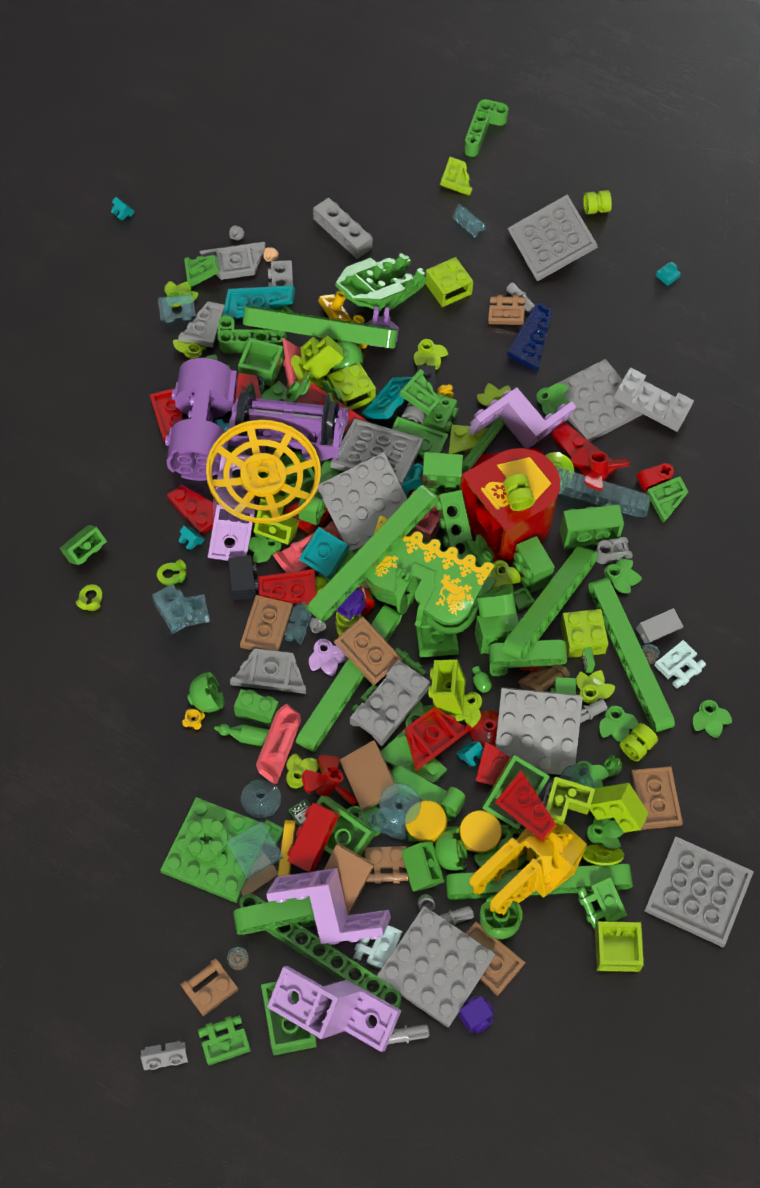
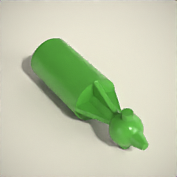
M227 724L214 727L222 736L230 734L241 743L263 747L269 732L268 729L244 724L232 728Z

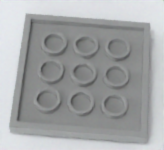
M568 195L508 228L537 281L598 248Z
M606 359L559 382L569 387V390L564 395L569 403L572 401L576 406L568 421L589 442L643 415L614 399L623 380Z
M354 419L341 442L339 458L333 457L330 468L345 472L384 452L402 487L423 445L424 438Z
M384 452L319 484L318 487L319 493L344 543L351 546L349 549L351 552L362 548L373 536L379 516L382 515L389 519L407 500Z
M501 687L495 747L508 756L516 755L544 773L574 776L583 696Z
M675 837L644 911L724 947L754 871Z
M424 906L377 977L395 988L408 1001L449 1028L459 1009L462 1008L496 954Z

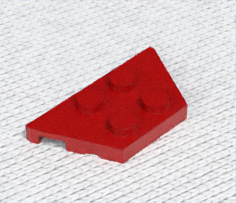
M433 707L404 729L415 769L419 770L468 733L472 727L468 724L464 726L456 722L455 717L446 715L436 707Z

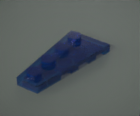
M539 302L536 303L508 350L507 356L538 371L553 311L551 308Z

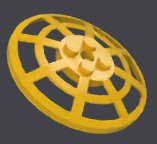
M253 420L230 428L214 443L206 463L207 483L217 503L233 516L254 523H275L297 515L313 500L320 483V461L311 442L293 427L272 420ZM255 429H272L283 432L285 435L280 443L272 440H257ZM247 431L249 442L240 445L232 453L222 447L225 442L235 435ZM292 437L306 449L311 457L310 460L300 463L295 453L287 447ZM259 446L276 448V451L273 455L260 453ZM249 448L252 449L253 455L246 459L245 462L237 457L243 451ZM283 452L291 458L294 463L293 466L285 468L280 460ZM219 453L227 459L223 472L224 479L213 480L212 466L215 456ZM233 463L241 468L240 477L229 479V471ZM314 466V484L311 492L301 491L303 470ZM266 472L269 476L267 478H260L258 474ZM297 472L295 488L285 484L286 475ZM243 485L248 492L242 499L236 494L232 486ZM215 487H226L229 494L239 503L234 510L221 500ZM280 490L290 494L281 502L275 503L273 495ZM254 496L265 497L268 505H256L250 502ZM295 497L305 500L296 510L280 516L278 508L287 505ZM246 507L259 511L270 510L272 518H255L241 513Z

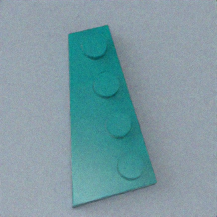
M293 285L228 289L223 316H231L233 319L241 318L244 315V306L275 309L293 304L295 288Z

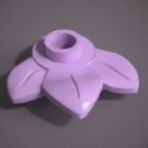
M320 639L315 643L314 652L309 657V666L311 671L321 667L326 674L332 677L337 671L338 663H345L348 659L329 640ZM320 646H326L327 651H321Z

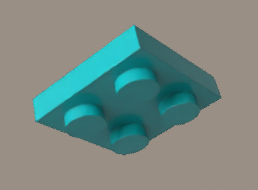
M318 527L299 560L331 579L351 546Z

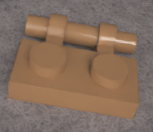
M498 295L497 297L490 298V303L497 305H490L489 324L524 325L525 306L518 305L525 304L526 297H519V295L503 297V295ZM503 304H512V306H503Z
M406 846L367 847L365 849V859L375 865L372 869L374 874H370L366 882L381 884V882L393 881L394 884L400 883V881H408L407 872L399 873V869H406L401 853L402 850L406 849ZM393 869V873H381L380 870Z

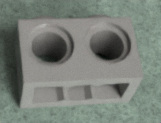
M292 260L271 261V268L268 269V279H272V282H269V287L293 285Z

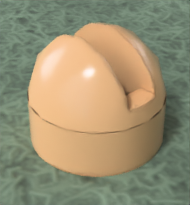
M266 248L264 250V259L266 261H275L279 253L275 248Z

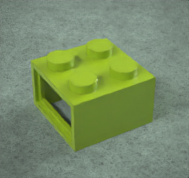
M456 257L426 270L425 284L442 307L472 294L473 280ZM461 287L465 289V292L445 300L446 294Z
M359 362L356 365L345 367L327 375V381L330 383L331 388H335L342 398L340 403L346 407L347 401L365 393L368 394L369 398L348 406L351 410L372 402L376 397V387Z
M601 609L563 613L560 624L563 640L566 642L567 658L581 657L583 649L588 647L592 648L593 655L606 653L608 639Z
M434 660V667L430 670L432 685L428 689L429 697L433 699V706L442 710L446 715L463 714L466 679L458 660Z
M641 922L597 923L595 927L597 971L640 972L644 965Z

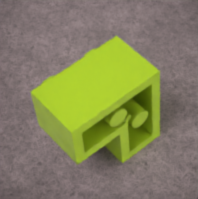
M328 335L320 342L312 337L301 347L303 368L310 372L317 380L327 375L329 370L335 365L340 364L344 358L343 348Z
M278 494L273 495L275 503H279L286 498ZM265 497L260 499L259 505H268ZM284 506L281 507V508H278V512H279L280 516L283 515L282 512H283ZM258 510L256 518H272L270 510ZM291 517L275 523H255L253 532L288 545L296 537L299 520Z
M558 777L554 778L546 809L557 827L562 828L568 809L588 814L595 792L594 788Z
M630 783L595 788L590 811L596 820L614 818L623 832L642 829L649 813Z

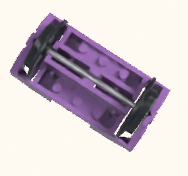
M249 384L246 391L240 393L235 404L232 406L229 429L238 424L253 420H272L284 423L301 432L315 448L319 461H323L333 457L339 458L344 429L349 420L348 408L339 407L338 401L333 400L331 392L327 394L324 405L293 403L256 398L255 387L253 384ZM255 429L257 440H272L280 443L285 435L283 432L272 429ZM247 431L242 432L243 436L235 435L229 439V446L239 447L249 442ZM292 437L287 447L302 449V459L310 460L311 457L306 449ZM329 439L333 440V446L327 445ZM259 446L260 453H267L269 446ZM249 448L245 452L252 453V449Z

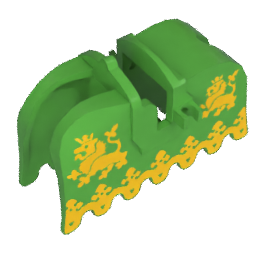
M379 516L373 535L388 520L385 516ZM416 531L411 536H405L366 578L369 589L378 600L397 607V611L400 614L406 613L409 605L415 598L419 603L415 622L417 627L429 625L445 634L459 633L468 628L479 611L477 597L491 590L496 580L489 577V575L495 568V565L491 562H485L481 567H477L475 565L476 558L472 554L466 555L464 559H459L456 547H449L445 552H442L440 550L441 543L438 539H433L428 544H424L423 534Z

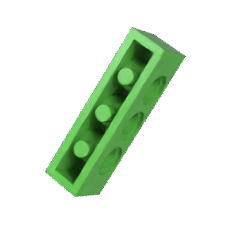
M462 490L437 495L439 498L435 507L437 511H440L439 525L445 534L443 537L444 547H455L459 543L463 546L462 553L458 554L459 559H464L469 554L474 555L476 558V555L472 552L466 541L467 539L472 540ZM449 506L455 509V514L453 517H450L447 514V508ZM453 525L459 528V533L456 536L451 533Z

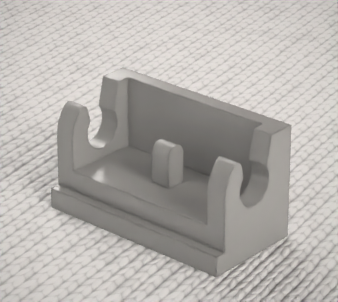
M673 608L641 622L636 627V630L646 644L682 629L683 625Z

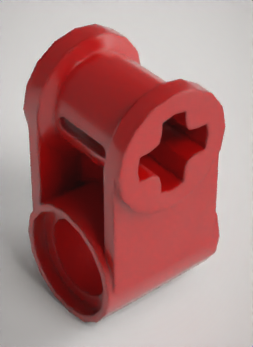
M664 463L642 470L637 474L636 478L644 493H646L648 489L672 480L674 469L670 464Z

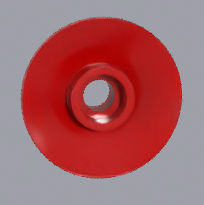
M495 711L481 712L479 722L469 731L473 741L480 742L482 747H484L485 741L495 747L499 713ZM490 724L493 726V728L489 729L486 727V725Z

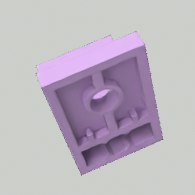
M518 388L512 391L509 389L501 396L500 400H493L488 405L489 408L486 410L481 409L474 415L475 418L470 422L471 426L468 432L473 436L500 417L526 449H529L555 430L560 424L566 422L576 406L572 401L567 405L564 403L557 408V412L554 415L550 413L543 419Z
M239 454L237 457L245 462L250 456ZM223 456L220 459L217 479H224L223 472L227 459ZM233 463L230 467L229 479L238 478L234 477L232 472L236 469L241 470V468ZM243 485L232 486L236 494L242 499L248 492ZM226 487L215 488L221 500L234 510L239 503L229 494ZM214 498V521L208 558L229 561L228 558L247 556L253 522L233 516L221 507ZM246 507L241 514L254 517L255 510ZM226 538H233L235 543L233 545H226L224 541Z
M337 868L276 877L266 893L268 902L276 901L277 903L291 898L302 900L310 896L321 944L335 945L340 941L349 940V942H356L361 938H380L384 935L391 919L389 910L348 915Z
M288 966L283 967L267 1008L320 1039L346 1031L381 1052L385 1051L401 1013L400 1009L348 980L322 986ZM293 991H296L299 995L297 1003L291 998ZM370 1015H374L377 1019L375 1027L369 1023Z

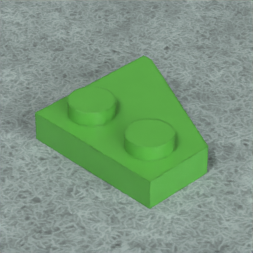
M679 476L648 489L646 493L663 523L688 494V490Z

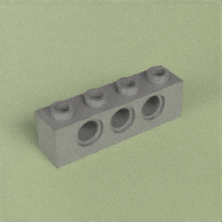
M327 198L313 207L314 220L356 259L372 250L373 238L371 234L363 230L360 224L350 218L349 214L344 212L336 202Z

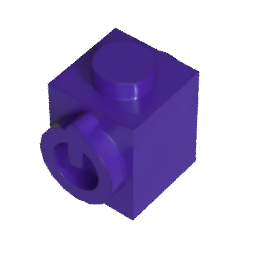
M356 588L336 612L349 620L353 616H359L366 604L362 591Z
M482 996L477 999L475 997L470 998L464 1003L465 1006L459 1009L458 1015L470 1033L473 1031L480 1033L494 1023L492 1019L494 1009L488 1000L484 1001Z

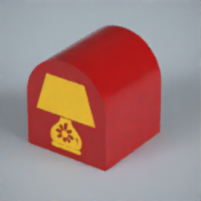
M516 448L503 451L461 475L460 490H462L470 531L474 536L479 534L485 539L487 546L493 550L494 562L502 560L509 564L514 560L517 544L536 536L542 544L551 531L560 490V476L555 465L546 456L534 450ZM516 474H524L528 477L530 489L535 499L531 507L521 511H514L510 508L508 496L503 486L504 481L508 477Z

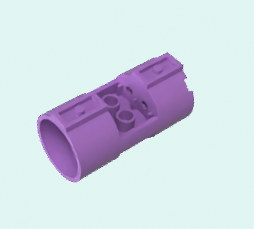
M195 358L184 362L179 369L176 389H172V400H175L176 408L188 415V419L174 424L170 428L169 435H166L165 445L169 446L167 466L171 472L176 471L185 479L207 480L206 463L209 452L217 439L226 432L220 426L213 423V419L220 418L227 414L228 411H232V406L235 404L237 371L231 370L220 361L209 358ZM229 440L222 446L228 451L230 449ZM217 453L213 462L212 476L218 475L221 459L219 453Z

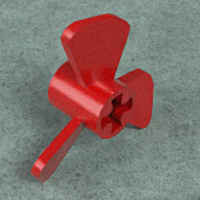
M584 448L578 449L571 457L573 466L589 469V474L585 477V484L598 491L603 490L602 480L607 478L609 468L630 465V461L626 458L608 462V455L606 453L594 452L590 455Z
M330 755L319 756L317 764L322 774L307 769L302 773V782L307 793L316 791L320 796L329 797L336 790L351 805L357 802L355 796L339 785L343 780V774L337 769L340 762L338 757Z

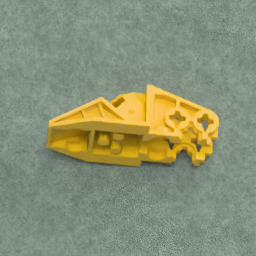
M563 824L562 828L556 827L544 842L526 828L517 840L511 838L470 878L469 884L473 887V893L480 895L485 891V887L491 879L498 882L510 869L512 871L516 870L519 857L527 852L526 859L531 862L490 903V910L492 912L495 911L498 914L504 915L512 901L520 903L535 891L544 898L572 877L576 872L587 844L566 824Z

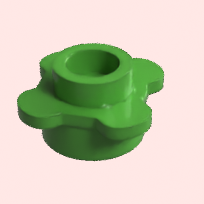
M610 755L604 762V767L610 777L618 775L622 769V762L619 758H615L614 755Z

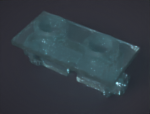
M458 204L453 219L474 237H477L479 231L483 232L486 229L485 223L474 217L468 211V208Z
M303 601L301 605L296 604L293 607L290 621L295 622V624L288 623L284 634L287 641L295 639L300 645L306 635V628L312 615L307 610L308 606Z

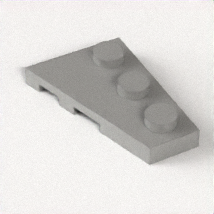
M207 302L198 312L194 321L187 325L184 333L181 332L178 336V341L196 343L213 348L218 333V321L223 316L225 305Z

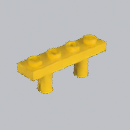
M337 291L336 295L320 296L318 302L329 318L364 323L362 316H354L352 320L343 308V303L346 299L343 292ZM356 343L361 349L367 347L366 344Z

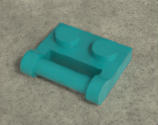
M419 463L411 467L402 486L405 495L410 490H417L422 485L421 474L423 473V466Z

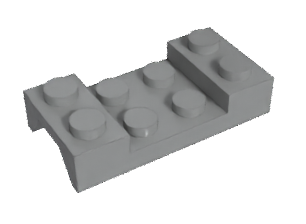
M630 367L614 399L678 432L694 400L679 392L674 397L644 381L646 375Z
M398 660L364 704L362 703L351 715L350 724L352 726H360L373 735L379 745L383 746L428 691L430 681Z

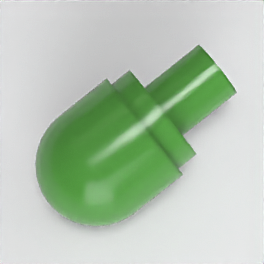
M479 666L472 669L475 675L473 682L477 690L482 693L488 692L492 686L488 675L482 672Z

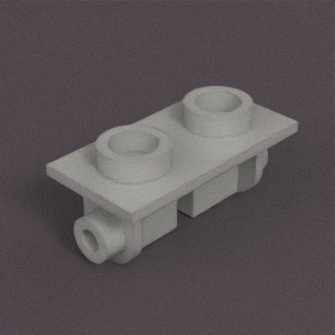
M185 1042L165 1044L166 1051H162L161 1045L145 1047L144 1050H141L144 1070H154L159 1067L188 1062Z

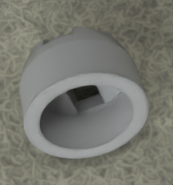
M236 225L232 226L229 232L230 238L241 240L244 237L243 229Z
M311 618L309 625L313 633H320L325 630V622H321L318 618Z
M424 894L419 897L418 907L420 911L424 906L431 911L434 910L435 902L430 895Z

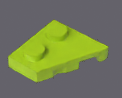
M450 157L440 185L470 196L472 187L469 186L466 163Z

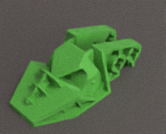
M401 253L396 260L388 258L376 263L372 258H368L347 266L336 281L335 286L345 294V298L358 306H367L374 309V306H377L379 311L383 307H389L392 310L419 291L425 285L426 277L424 276L425 272H423V269L419 268L414 276L406 273L402 279H397L406 272L411 261L408 256Z

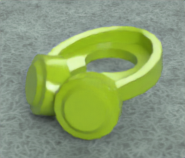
M181 559L177 560L176 563L162 565L157 571L158 580L165 585L182 583L187 575L186 565ZM167 569L180 572L179 574H174L171 578L163 576V572Z
M97 585L85 586L80 591L79 599L75 602L76 605L82 610L95 611L99 609L103 598L100 587ZM94 590L97 595L90 604H87L86 593Z

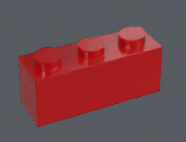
M319 803L310 805L305 812L306 819L304 824L300 825L296 832L297 840L288 850L287 855L289 858L287 861L308 872H314L340 813Z

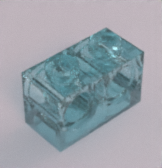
M173 584L152 594L154 605L172 634L193 623L192 615L194 612L191 606L184 603L183 593L180 589L176 590ZM168 599H174L171 602H166ZM177 614H183L181 617H175Z

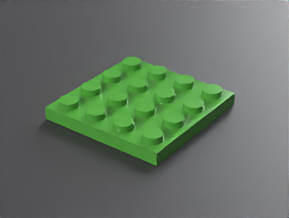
M196 797L160 871L165 875L237 903L258 854L265 844L266 837H268L271 831V826ZM201 819H213L222 823L227 832L228 844L225 851L218 855V858L212 861H201L188 851L185 838L191 823ZM206 835L201 841H204V844H208L213 838Z

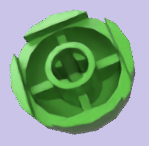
M349 341L337 342L343 348L344 358L340 364L331 368L334 372L356 365L358 362L361 366L363 365V353L356 343Z
M211 672L197 676L191 682L189 687L190 694H188V700L191 705H194L202 712L208 713L224 707L222 692L218 693L217 689L220 685Z
M460 828L444 831L436 839L434 846L439 864L450 871L465 870L467 864L463 865V858L468 859V854L459 835Z
M491 896L482 904L480 909L482 929L495 939L509 938L517 933L522 923L523 911L517 902L515 904L512 901L504 915L498 914L495 911L492 912L490 910V903L495 896Z

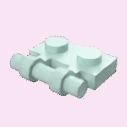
M683 640L660 658L654 666L667 679L674 675L677 679L673 682V686L679 688L681 685H686L692 676L702 672V668L706 666V663L703 660L696 663L693 659L697 653ZM687 665L689 670L684 673L681 668Z
M388 925L384 935L375 940L373 948L367 946L370 938H361L354 948L355 954L353 959L360 962L363 955H367L369 957L366 964L381 970L397 947L402 931Z

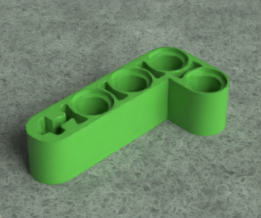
M485 99L478 103L465 139L464 152L467 156L474 157L478 155L489 123L499 126L506 124L508 116V106L506 104Z
M222 316L218 321L219 349L223 353H243L249 338L283 346L282 338L287 340V335L284 331L235 330L234 319L231 316Z
M325 460L321 467L319 484L343 473V471L330 468L331 461ZM317 490L309 505L299 513L300 520L314 525L319 524L327 508L319 490ZM300 499L299 507L305 502L304 499Z
M513 584L497 586L477 597L480 617L516 613Z
M563 640L537 641L523 660L503 654L504 643H494L489 646L490 674L493 676L507 674L508 668L552 666L567 663L566 642Z
M396 765L391 772L399 790L398 794L415 803L421 801L436 802L443 808L448 821L454 822L465 802V795L462 791L455 787H449L448 791L399 765Z
M310 896L302 900L291 898L281 903L271 901L233 911L236 931L239 935L299 922L302 927L316 925Z

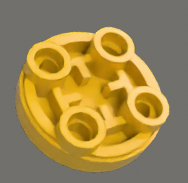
M433 801L416 803L409 809L405 818V825L409 834L420 842L434 843L445 831L448 822L443 808Z
M487 811L471 812L461 823L460 838L469 851L477 853L488 852L497 846L501 838L502 831L498 819Z

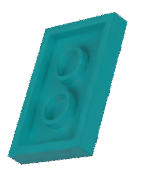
M413 377L391 378L361 413L365 419L390 418L396 408L404 402V398L399 395L400 391Z

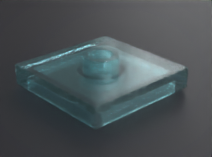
M263 822L226 842L246 879L283 859L282 853Z

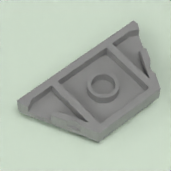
M265 242L200 251V256L215 255L218 258L220 272L216 275L221 280L255 275L265 250Z
M254 649L249 655L248 660L244 661L240 666V670L235 677L230 679V685L306 694V687L301 678L294 654L288 652Z

